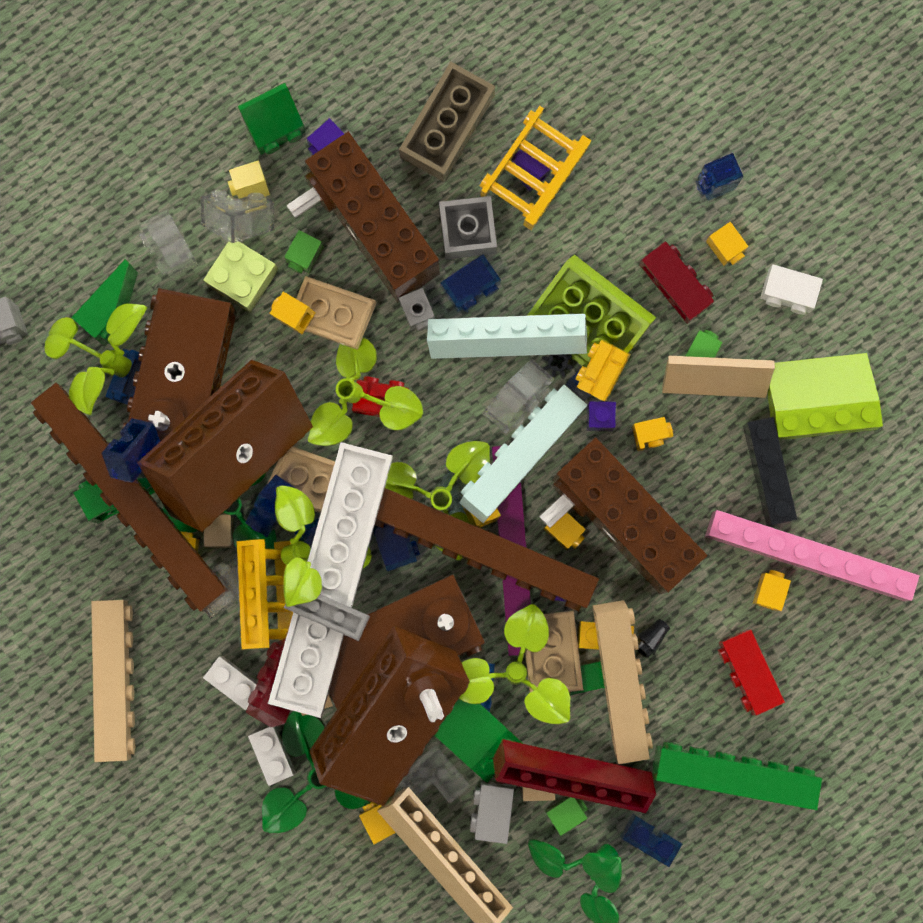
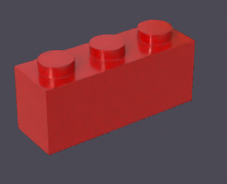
M747 629L719 642L721 647L718 649L719 656L724 664L728 663L732 670V673H729V677L734 687H739L743 694L740 700L746 712L751 711L752 715L757 716L785 703L751 629Z

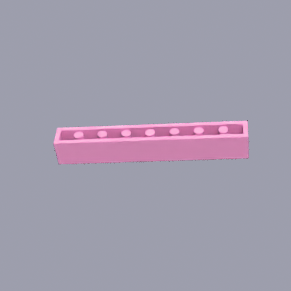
M718 510L712 512L705 535L707 538L902 601H912L920 576Z

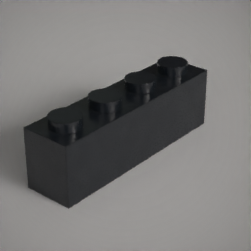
M770 417L747 422L743 425L766 526L797 520V515L774 418Z

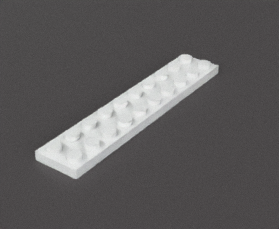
M341 442L308 561L311 562L310 568L317 570L321 576L322 590L320 594L352 608L393 456ZM293 612L268 704L322 718L344 634Z

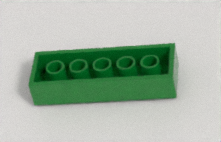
M664 741L663 746L656 745L651 772L653 779L656 781L806 809H818L822 778L815 775V770L800 766H794V770H788V765L768 761L766 766L762 765L761 760L742 756L741 761L735 760L736 756L716 751L715 756L709 755L708 750L692 746L689 747V751L682 750L683 746Z

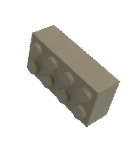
M450 61L399 149L400 158L445 182L492 102L496 86Z

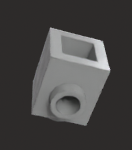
M423 288L399 297V303L410 329L417 328V331L427 329L428 319H435V316Z

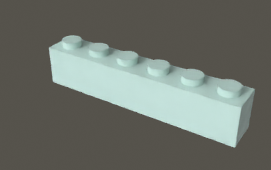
M585 314L428 319L427 343L431 359L587 354Z
M565 385L558 391L554 388L544 399L547 404L542 409L537 407L528 417L531 422L526 427L520 425L511 436L514 438L513 442L509 446L504 443L495 453L497 457L492 465L487 462L478 472L481 477L477 482L473 483L470 481L461 491L464 496L459 503L482 523L490 517L587 407V404Z

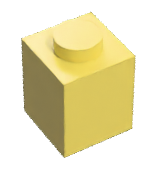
M259 160L229 170L232 180L227 182L232 196L237 195L240 204L270 195Z

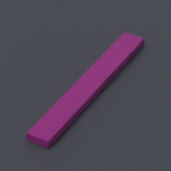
M501 446L492 447L493 463L497 459L495 453ZM520 482L497 508L501 515L497 520L498 533L500 537L526 547ZM510 577L502 580L506 622L514 613L531 604L530 591L516 586L517 580ZM507 642L508 656L519 655L521 647H513Z

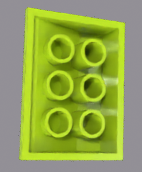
M573 255L565 262L527 315L585 314L587 354L567 355H572V359L586 368L591 360L588 357V353L594 343L599 344L601 340H604L629 353L656 319L653 314L576 255Z
M867 353L774 363L775 369L767 395L770 417L774 418L779 440L871 431L883 427L880 400Z

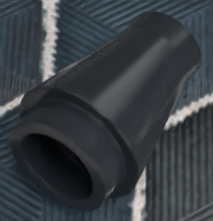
M658 619L654 624L637 635L639 647L637 651L646 658L655 655L670 627L663 620Z

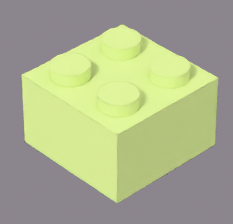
M231 237L203 281L209 288L251 313L276 275L278 268L275 263Z

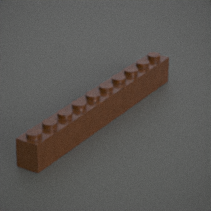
M54 383L31 402L36 409L33 411L35 417L42 424L46 422L51 427L52 431L49 434L59 445L64 443L69 450L66 453L69 459L76 466L79 463L85 469L83 476L92 486L97 484L103 491L99 494L109 507L112 505L116 507L120 512L116 515L126 528L129 525L136 532L133 536L142 548L147 546L153 553L150 556L152 561L159 569L164 567L170 574L167 579L176 590L181 588L185 592L187 597L184 600L193 611L198 609L200 612H205L229 592L87 416L77 409L71 401L69 394L61 385Z
M384 489L374 526L382 529L384 525L394 528V534L405 539L411 535L419 539L418 544L432 549L433 545L443 549V555L456 560L458 556L467 559L466 564L473 568L481 570L482 566L491 569V575L499 579L506 580V577L517 580L515 585L528 591H530L531 587L540 590V596L551 601H555L556 597L566 601L564 606L579 612L581 608L587 609L599 578L389 489Z

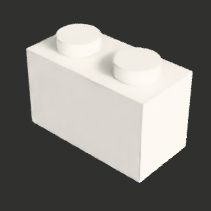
M772 265L768 269L760 299L766 300L767 305L773 307L788 306L791 307L792 312L805 315L806 312L810 313L815 309L823 279Z
M219 656L203 677L244 710H247L249 705L248 698L251 692L255 690L257 681L224 656Z
M277 726L265 728L248 736L268 786L296 774Z

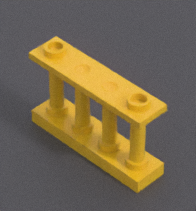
M541 106L538 107L536 112L531 110L523 121V124L526 125L492 176L487 173L479 185L483 188L480 194L481 197H486L489 191H492L523 212L522 216L525 217L523 225L531 231L591 143V140L582 135L579 141L575 139L572 141L542 121L540 117L544 108ZM533 128L537 129L565 148L566 153L569 154L565 162L561 160L557 162L525 139ZM518 149H521L552 170V174L555 175L550 183L546 181L543 183L513 163L511 160ZM504 170L538 192L537 195L540 198L535 205L533 203L528 204L496 182Z
M264 539L237 541L242 649L270 648L269 640H282L287 637L293 612L284 608L286 603L283 581L286 565L281 559V551L285 546L291 544L290 541L274 542V549H265ZM265 559L275 560L276 575H266ZM267 586H276L277 602H267ZM268 613H277L278 629H269Z

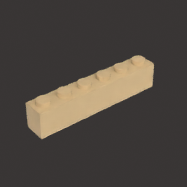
M128 600L91 601L94 762L127 761L131 759V754H135L136 748L135 739L131 738V728L135 726L134 711L130 712V701L134 700V686L130 685L129 674L134 672L133 658H129V648L133 647V633L129 632L128 621H132L133 610L132 606L128 605Z
M624 600L593 605L612 742L617 763L623 764L650 759L648 749H653L650 733H646L645 725L649 724L647 709H642L641 700H645L646 696L643 683L639 684L638 675H642L640 659H635L634 650H638L639 647L636 633L632 634L631 625L635 624L633 609H628Z
M409 787L395 792L386 804L377 810L474 923H501L513 907Z

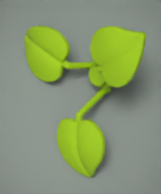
M123 304L113 311L107 322L106 331L111 334L108 337V341L114 350H106L102 354L73 339L78 331V324L73 319L68 317L61 318L52 325L44 346L47 356L52 359L62 357L68 351L71 343L100 358V363L103 367H88L87 372H80L73 379L69 389V397L78 410L92 415L94 403L104 385L105 373L110 376L116 375L120 378L125 377L129 373L132 362L123 356L125 352L118 346L129 339L147 309L146 306Z
M362 338L358 350L340 344L336 356V366L339 373L346 378L341 379L337 383L336 394L341 398L339 403L342 404V409L338 404L332 402L320 405L315 410L311 419L313 428L310 430L308 442L319 446H332L348 438L353 428V421L345 415L348 411L347 402L356 403L361 398H365L382 405L383 407L380 410L382 423L387 428L397 431L406 429L421 419L423 416V406L419 398L411 390L401 386L389 388L385 394V401L364 393L362 387L354 381L361 377L360 373H367L373 369L377 361L376 349L365 338Z
M469 441L454 447L447 456L446 467L455 474L446 488L440 486L433 489L432 492H428L414 486L417 480L416 473L410 465L403 462L391 463L385 488L410 499L413 498V491H416L430 498L434 508L443 510L445 514L449 515L447 508L452 503L450 491L458 477L464 484H468L470 481L473 483L477 482L481 477L478 472L487 462L490 463V446L486 442ZM455 512L450 515L470 524L467 515L463 512ZM458 556L456 560H461L463 557Z
M289 486L276 487L275 502L277 521L287 531L295 532L299 530L296 536L290 539L291 544L285 546L281 551V559L286 565L283 581L286 607H291L315 600L321 593L322 580L319 572L310 568L311 562L307 561L311 551L310 546L303 541H299L305 532L304 525L314 521L315 512L313 504L302 491ZM368 547L363 568L371 561L370 547Z
M530 604L509 617L504 628L507 642L513 647H521L517 662L510 663L505 673L490 674L489 665L483 659L472 658L462 662L470 683L466 692L461 694L459 699L470 704L483 703L490 698L494 691V684L491 678H506L511 684L523 683L533 690L525 697L524 703L529 714L535 719L549 724L567 723L570 720V694L565 684L557 679L546 678L536 687L526 679L527 669L522 664L525 650L527 649L531 652L541 651L549 637V628L544 614L536 605Z

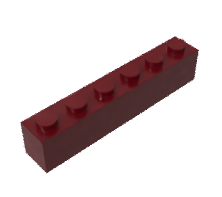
M502 739L493 757L497 782L642 813L648 811L656 796L652 773L649 771Z

